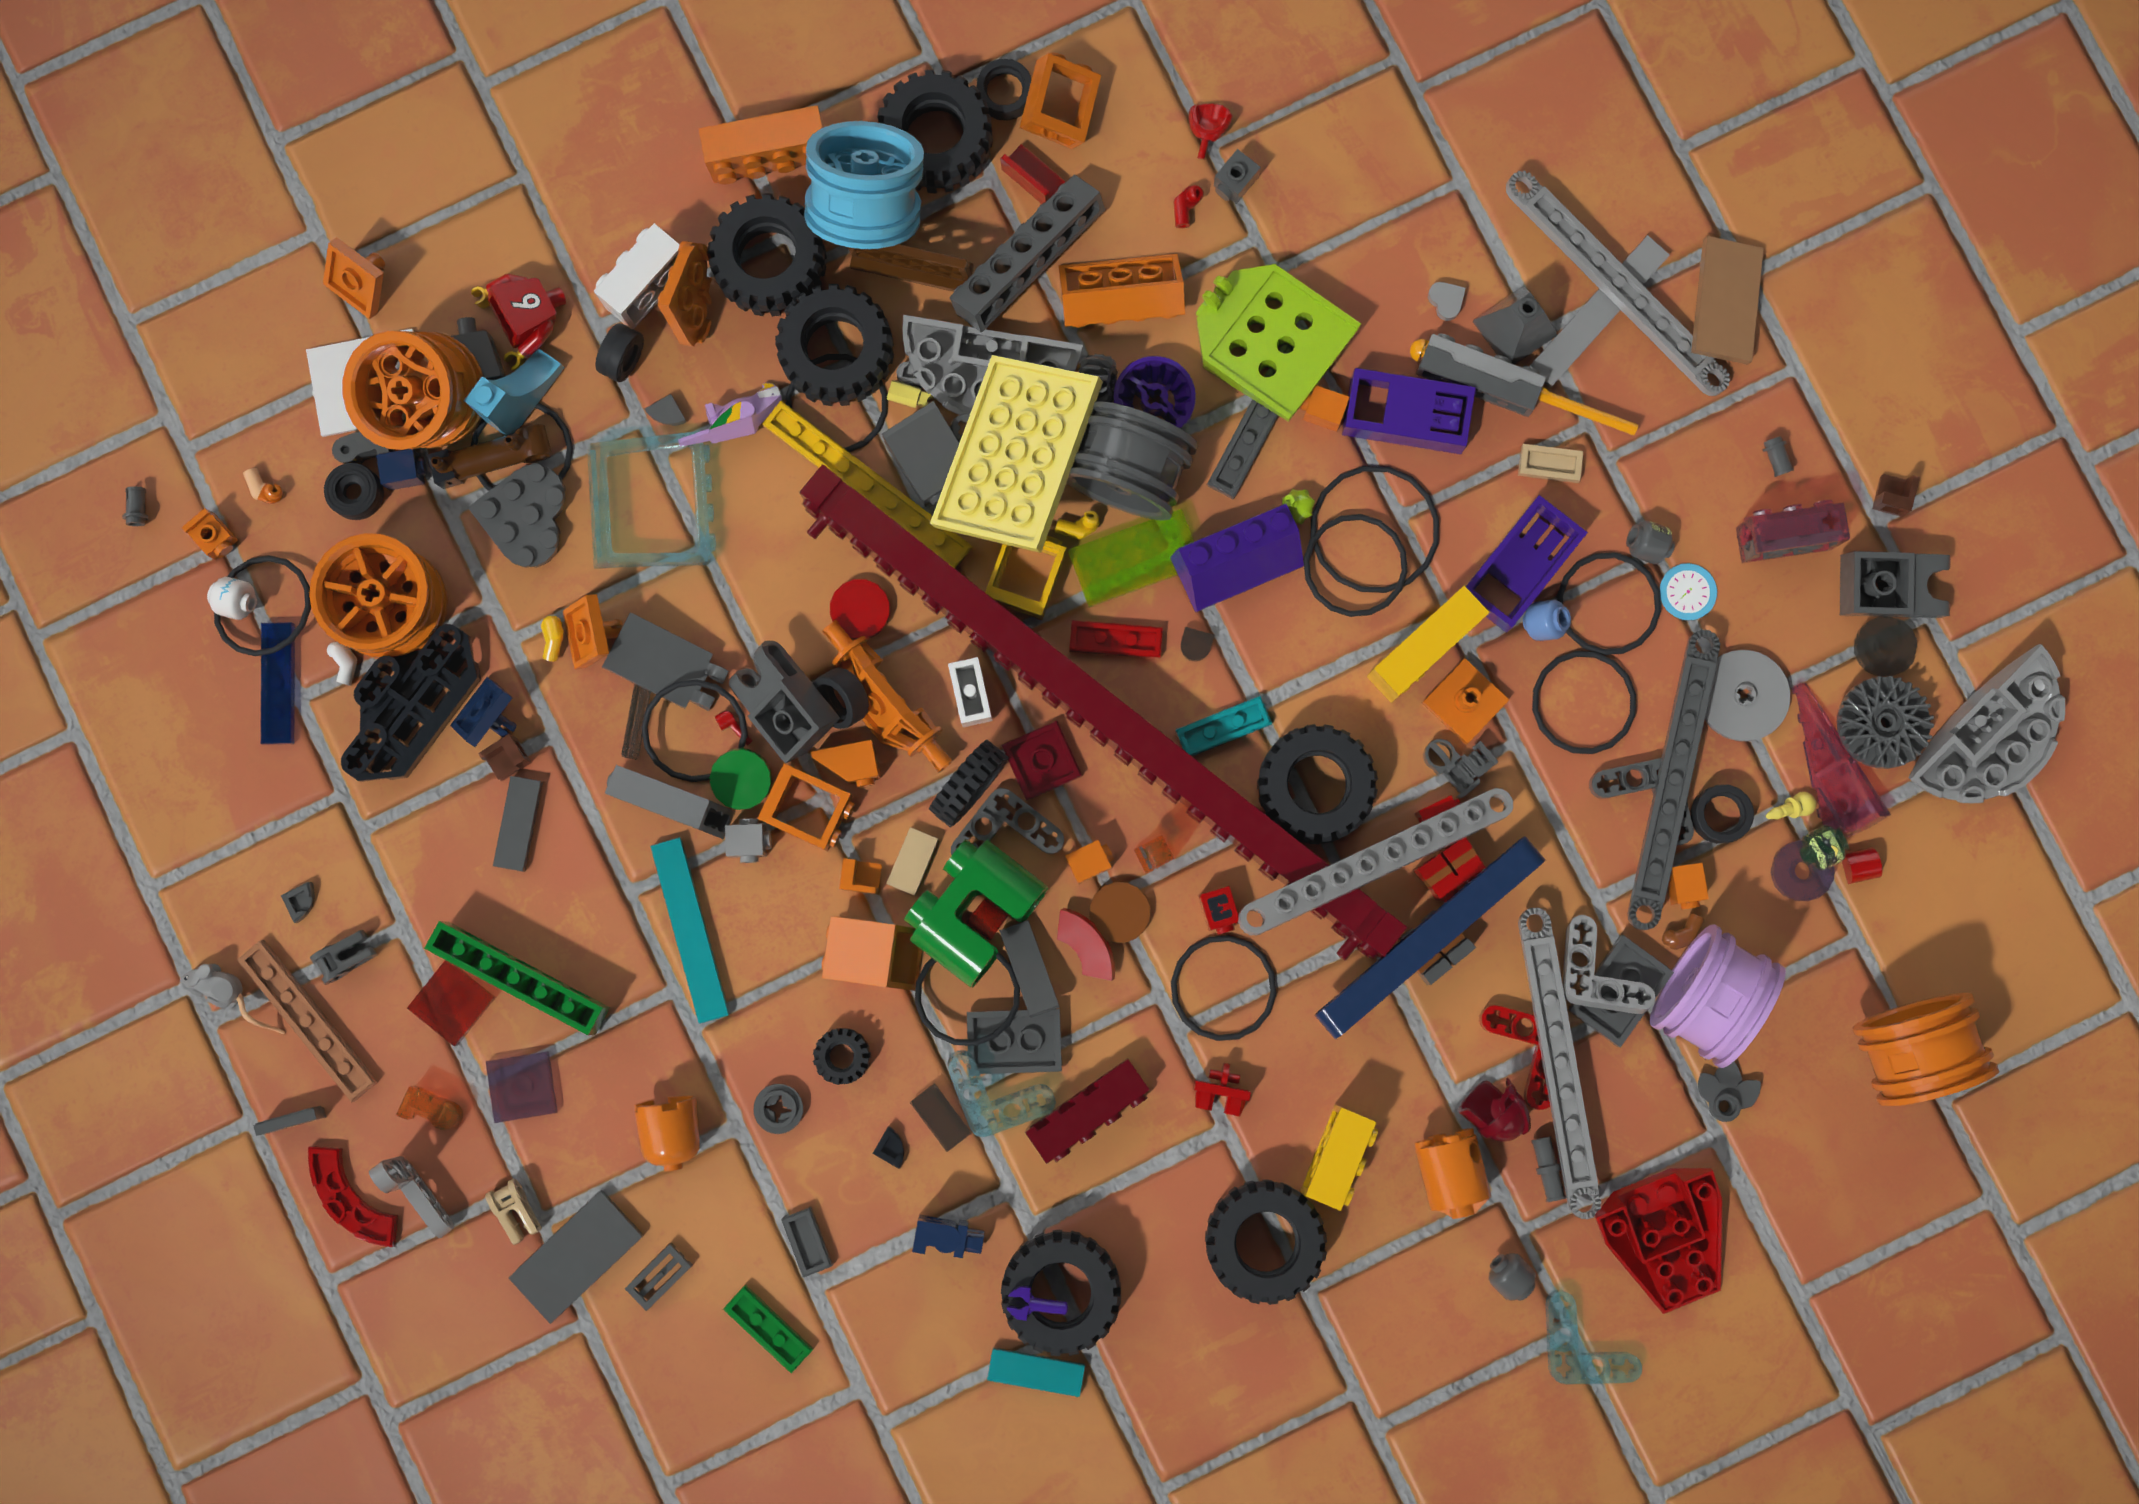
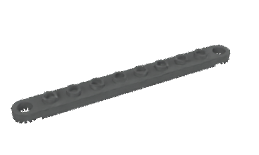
M1710 630L1695 632L1689 637L1686 645L1627 912L1630 924L1639 930L1652 929L1661 919L1720 650L1719 638ZM1703 637L1710 641L1711 650L1708 654L1697 651L1695 643L1698 638ZM1642 905L1649 907L1652 911V918L1648 923H1641L1637 920L1636 912Z

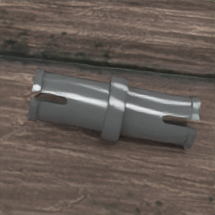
M1551 1136L1531 1140L1539 1167L1536 1168L1537 1175H1541L1546 1202L1566 1198L1559 1170H1562L1561 1164H1557Z

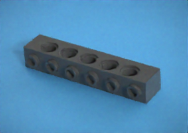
M1075 174L1067 182L1061 184L1057 192L1047 202L1041 204L1037 211L1025 223L1021 224L1016 232L1005 243L1001 244L984 264L976 268L970 278L955 289L949 298L956 314L982 333L1105 211L1100 192Z

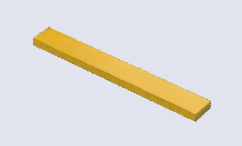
M783 401L777 404L762 423L765 428L819 468L822 464L840 477L843 482L859 492L954 569H957L971 551L972 546L954 532L932 526L930 524L931 514Z

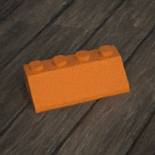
M1178 254L1058 265L1065 327L1073 326L1080 328L1088 324L1103 323L1110 325L1117 321L1133 320L1139 322L1147 318L1163 317L1169 319L1177 315H1185L1184 282Z

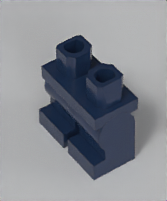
M919 1214L912 1252L925 1254L926 1247L932 1246L942 1253L954 1251L953 1257L963 1258L964 1251L981 1254L984 1230L968 1228L969 1221L959 1219L958 1225L955 1221Z

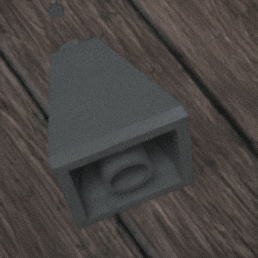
M1521 287L1473 320V323L1496 355L1507 357L1512 361L1511 364L1514 365L1557 336L1545 311L1531 292L1524 287Z

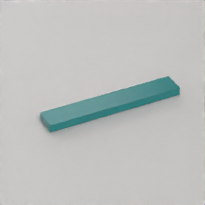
M679 837L650 846L698 1023L701 1024L729 1016V1009L682 838Z

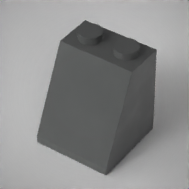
M933 401L882 433L886 448L925 507L930 504L932 506L937 505L959 446L958 440Z

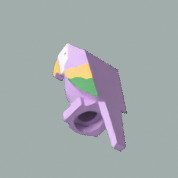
M763 383V388L752 396L734 399L723 406L713 403L705 404L710 428L678 439L680 447L711 441L713 444L755 434L760 424L769 416L777 404L782 401L778 387L772 383Z

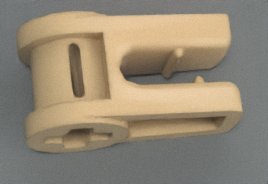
M513 1178L507 1182V1186L496 1192L491 1190L486 1193L485 1197L491 1211L498 1218L513 1245H516L524 1239V1235L519 1227L520 1223H517L512 1214L513 1209L518 1213L524 1224L523 1227L527 1229L529 1234L538 1233L542 1227L527 1200L521 1184ZM511 1195L510 1198L506 1199L505 1201H502L503 1198Z

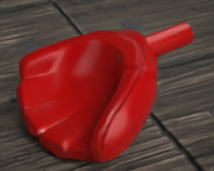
M1215 103L1194 105L1189 110L1190 128L1197 138L1202 139L1198 159H1205L1209 141L1215 142L1225 133L1233 119L1232 113L1224 105Z

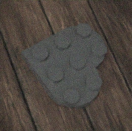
M534 463L514 471L471 504L468 509L505 557L516 565L525 568H536L550 562L558 552L560 529L555 519L564 509L566 487L561 477L553 470Z

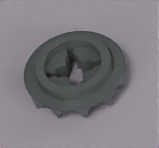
M773 1084L764 1088L754 1102V1116L757 1123L765 1131L773 1134H783L794 1129L799 1124L804 1113L802 1098L794 1088L785 1084ZM780 1095H782L783 1106L787 1107V1109H792V1111L781 1113L778 1122H776L775 1111L766 1108V1106L777 1104Z

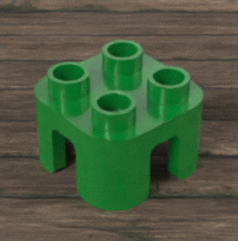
M965 839L943 867V870L954 878L952 883L940 898L926 890L908 911L904 921L916 929L910 938L913 944L966 985L974 987L997 959L998 950L962 921L964 911L975 897L982 895L1016 921L1024 922L1038 906L1049 888L989 840H986L977 848Z

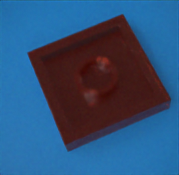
M445 960L407 1009L450 1044L458 1046L496 997L458 966Z

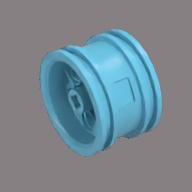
M868 121L836 123L821 128L812 134L806 146V171L811 179V185L805 194L804 218L807 226L813 233L836 245L858 249H879L895 246L915 235L920 224L921 199L915 187L918 186L923 175L924 150L921 143L914 136L891 125Z

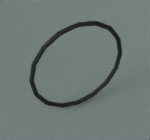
M1362 466L1340 474L1321 492L1313 509V515L1311 516V538L1316 533L1317 514L1326 495L1343 479L1367 471L1388 472L1409 481L1426 499L1433 517V544L1424 564L1405 580L1403 586L1412 583L1429 567L1439 544V517L1430 495L1413 477L1391 467ZM1315 542L1314 550L1319 563L1337 582L1360 592L1387 593L1396 589L1398 583L1387 587H1365L1340 577L1324 560L1318 542Z

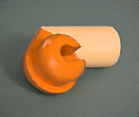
M251 468L243 472L250 493L255 500L274 504L282 499L281 487L275 483L273 485L263 483L257 468Z

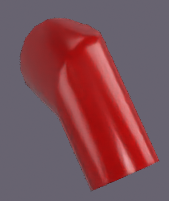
M1188 186L1174 199L1176 228H1187L1190 226L1189 211L1199 203L1204 195L1200 186Z

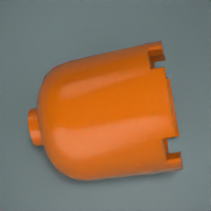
M693 1095L668 1097V1103L655 1105L654 1099L634 1105L641 1153L648 1163L663 1166L664 1171H674L682 1169L683 1162H687L697 1155L700 1148L696 1097H693Z

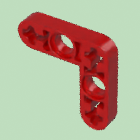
M1496 1005L1485 1007L1479 1015L1480 1025L1485 1031L1536 1045L1524 1090V1099L1527 1105L1533 1109L1544 1110L1549 1108L1550 1102L1545 1083L1542 1093L1547 1095L1546 1100H1540L1539 1105L1535 1104L1536 1099L1531 1097L1532 1091H1538L1541 1083L1534 1082L1535 1076L1545 1079V1074L1541 1073L1538 1067L1542 1057L1539 1041L1535 1040L1538 1034L1534 1015ZM1494 1010L1498 1011L1497 1016L1499 1018L1509 1020V1013L1513 1014L1514 1016L1509 1023V1033L1505 1032L1507 1025L1495 1024L1494 1028L1490 1027L1491 1022L1486 1020L1487 1015L1493 1014ZM1526 1018L1532 1023V1031L1528 1036H1521L1516 1031V1024L1520 1019Z

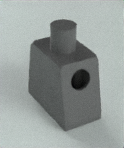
M465 317L458 319L459 335L451 337L464 344L475 356L482 370L483 377L488 380H497L505 377L506 374L492 336L487 331H477L475 318Z

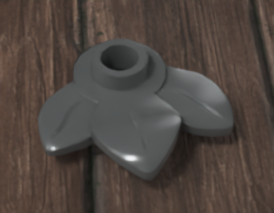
M1732 1062L1725 1068L1718 1067L1714 1076L1708 1073H1700L1698 1079L1699 1093L1709 1103L1711 1115L1722 1122H1729L1737 1118L1740 1110L1753 1106L1760 1094L1761 1082L1757 1080L1742 1081V1076L1735 1062ZM1723 1100H1726L1729 1104V1108L1725 1112H1722L1719 1108V1104Z

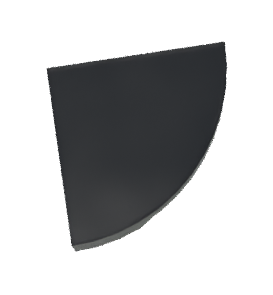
M888 1126L872 1154L900 1169L904 1159L903 1142L898 1133Z

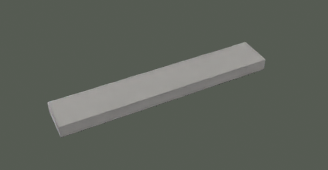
M1647 235L1625 259L1622 265L1644 285L1670 254ZM1598 289L1533 361L1530 367L1539 370L1540 375L1546 377L1544 384L1551 388L1617 315L1620 309Z

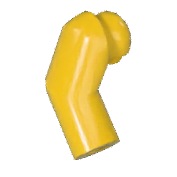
M1086 511L1084 516L1076 522L1059 518L1055 533L1075 539H1084L1097 530L1099 516L1094 511Z

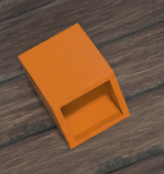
M831 916L830 924L826 930L827 945L822 959V978L915 991L922 950L910 941L916 929L881 922Z

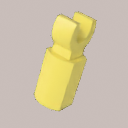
M896 380L891 381L887 400L916 408V406L923 408L928 405L929 399H935L931 394L921 391L919 387Z

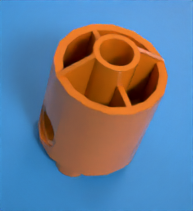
M1473 1128L1462 1129L1446 1136V1133L1428 1136V1139L1415 1142V1152L1431 1211H1440L1452 1217V1219L1463 1218L1476 1214L1492 1197L1477 1136Z

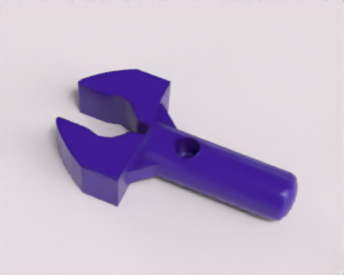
M1019 1286L1008 1295L1009 1297H1021L1025 1302L1029 1303L1022 1308L1007 1306L1009 1313L1017 1320L1027 1321V1315L1033 1311L1066 1315L1068 1312L1067 1302L1035 1298L1030 1292L1031 1287Z

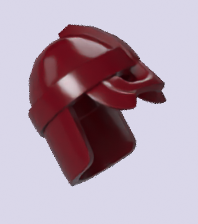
M1508 1077L1506 1078L1504 1094L1486 1080L1472 1090L1458 1108V1112L1474 1125L1477 1131L1485 1138L1501 1142L1512 1141L1521 1134L1528 1133L1531 1129V1118L1525 1105V1100L1517 1092Z

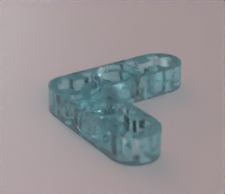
M960 1050L952 1053L948 1059L949 1075L968 1125L976 1136L987 1137L1049 1114L1055 1107L1054 1092L1049 1086L1044 1084L1034 1085L990 1101L973 1055L968 1051ZM963 1060L964 1064H968L966 1068L969 1078L966 1080L963 1079L961 1070L956 1068L957 1061ZM972 1086L979 1088L981 1095L977 1100L969 1101L963 1096L967 1088ZM1038 1094H1042L1046 1098L1045 1105L1040 1106L1039 1102H1035L1037 1101L1036 1096ZM1026 1098L1031 1110L1026 1112L1025 1103L1023 1102V1099ZM1014 1103L1020 1106V1113L1012 1118L1005 1116L1003 1113L1005 1106ZM998 1109L1001 1122L997 1123L993 1110ZM983 1115L985 1119H988L986 1127H982L980 1123H977L979 1116Z
M1555 1290L1548 1295L1545 1303L1548 1369L1553 1379L1561 1384L1630 1383L1639 1379L1642 1374V1364L1636 1356L1629 1352L1579 1353L1577 1305L1575 1299L1564 1290ZM1561 1296L1564 1301L1569 1302V1306L1563 1308V1318L1570 1319V1323L1561 1321L1553 1323V1318L1560 1320V1312L1557 1308L1553 1307V1303L1559 1302V1297ZM1560 1328H1567L1571 1335L1570 1341L1566 1345H1557L1554 1340L1555 1332ZM1555 1350L1572 1352L1571 1355L1565 1354L1566 1364L1572 1367L1571 1370L1566 1371L1565 1377H1562V1374L1556 1371V1367L1562 1365V1356L1559 1354L1555 1355ZM1594 1359L1601 1360L1603 1363V1371L1596 1377L1590 1376L1587 1372L1588 1363ZM1608 1359H1612L1611 1363L1613 1365H1624L1625 1359H1628V1362L1634 1365V1369H1630L1628 1375H1625V1372L1622 1370L1611 1369Z

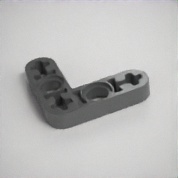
M1661 758L1602 770L1590 778L1589 789L1595 797L1600 799L1652 789L1654 794L1658 776L1656 770L1660 767ZM1629 770H1637L1641 774L1642 781L1639 786L1633 787L1627 783L1626 774ZM1619 772V783L1623 789L1622 791H1619V784L1608 787L1607 793L1604 792L1603 788H1597V783L1601 781V776L1604 777L1605 781L1615 780L1618 778L1615 773ZM1687 802L1681 828L1684 827L1685 833L1681 835V840L1678 838L1677 846L1688 843L1694 834Z
M1000 788L991 793L954 840L951 846V855L965 839L970 840L969 837L965 836L968 831L984 843L986 840L991 841L1004 823H1007L1047 854H1054L1062 849L1064 835L1058 827L1013 792ZM1008 795L1010 797L1008 803L1013 808H1016L1017 803L1023 806L1015 812L1012 821L1006 818L1011 814L1010 811L1006 808H1001L1000 810L995 808L997 806L995 801L997 796L1004 797ZM1022 813H1031L1035 817L1036 821L1032 829L1023 830L1019 827L1018 818ZM981 818L989 819L993 825L991 832L987 835L978 834L975 830L977 820ZM1041 822L1047 825L1042 830L1048 835H1051L1053 832L1058 834L1056 838L1059 843L1058 846L1054 847L1051 845L1046 848L1044 846L1045 839L1038 834L1036 840L1031 837L1038 830Z

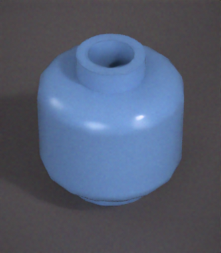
M1557 600L1534 602L1528 607L1523 617L1524 629L1533 640L1537 641L1559 639L1564 636L1571 624L1569 610Z

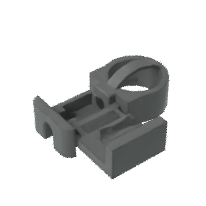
M1436 739L1430 742L1424 749V761L1437 776L1442 773L1459 792V795L1456 796L1458 799L1463 798L1480 783L1479 778L1498 763V760L1481 741L1472 747L1474 751L1466 757L1465 754L1460 756L1449 741ZM1437 744L1444 745L1449 750L1450 759ZM1430 747L1443 760L1445 766H1437L1430 761L1428 755ZM1477 749L1483 754V756L1488 760V762H1486L1481 757V755L1476 751Z

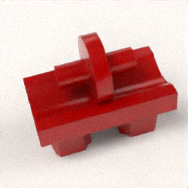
M1223 1063L1222 1071L1214 1069L1209 1071L1208 1078L1220 1080L1219 1084L1194 1080L1193 1089L1196 1090V1108L1212 1111L1215 1094L1226 1096L1223 1113L1239 1117L1244 1109L1245 1101H1250L1251 1092L1227 1086V1082L1239 1084L1240 1075L1229 1073V1063Z

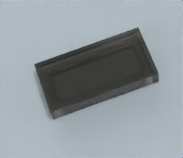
M935 1083L910 1102L946 1152L972 1134L971 1130Z

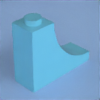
M538 349L517 370L503 378L488 380L482 376L464 402L489 425L505 436L514 434L565 367Z

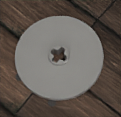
M1736 650L1719 656L1716 662V670L1705 715L1706 723L1721 736L1734 741H1753L1771 734L1785 719L1790 705V688L1782 669L1769 657L1751 650ZM1747 689L1749 691L1747 696L1750 698V701L1746 700L1741 703L1739 701L1740 695L1737 691Z

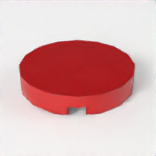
M853 579L843 583L834 592L830 601V617L832 622L835 620L839 622L851 639L855 640L862 636L869 639L878 635L890 618V603L886 593L876 583L867 579Z

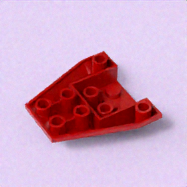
M1670 1168L1613 1191L1601 1206V1209L1594 1215L1605 1245L1663 1314L1721 1291L1722 1196L1711 1168Z

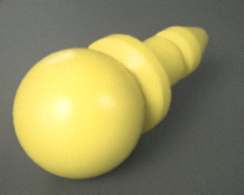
M1799 792L1794 797L1787 798L1783 805L1771 809L1766 814V818L1778 820L1786 816L1791 818L1808 816L1816 809V799L1808 792Z

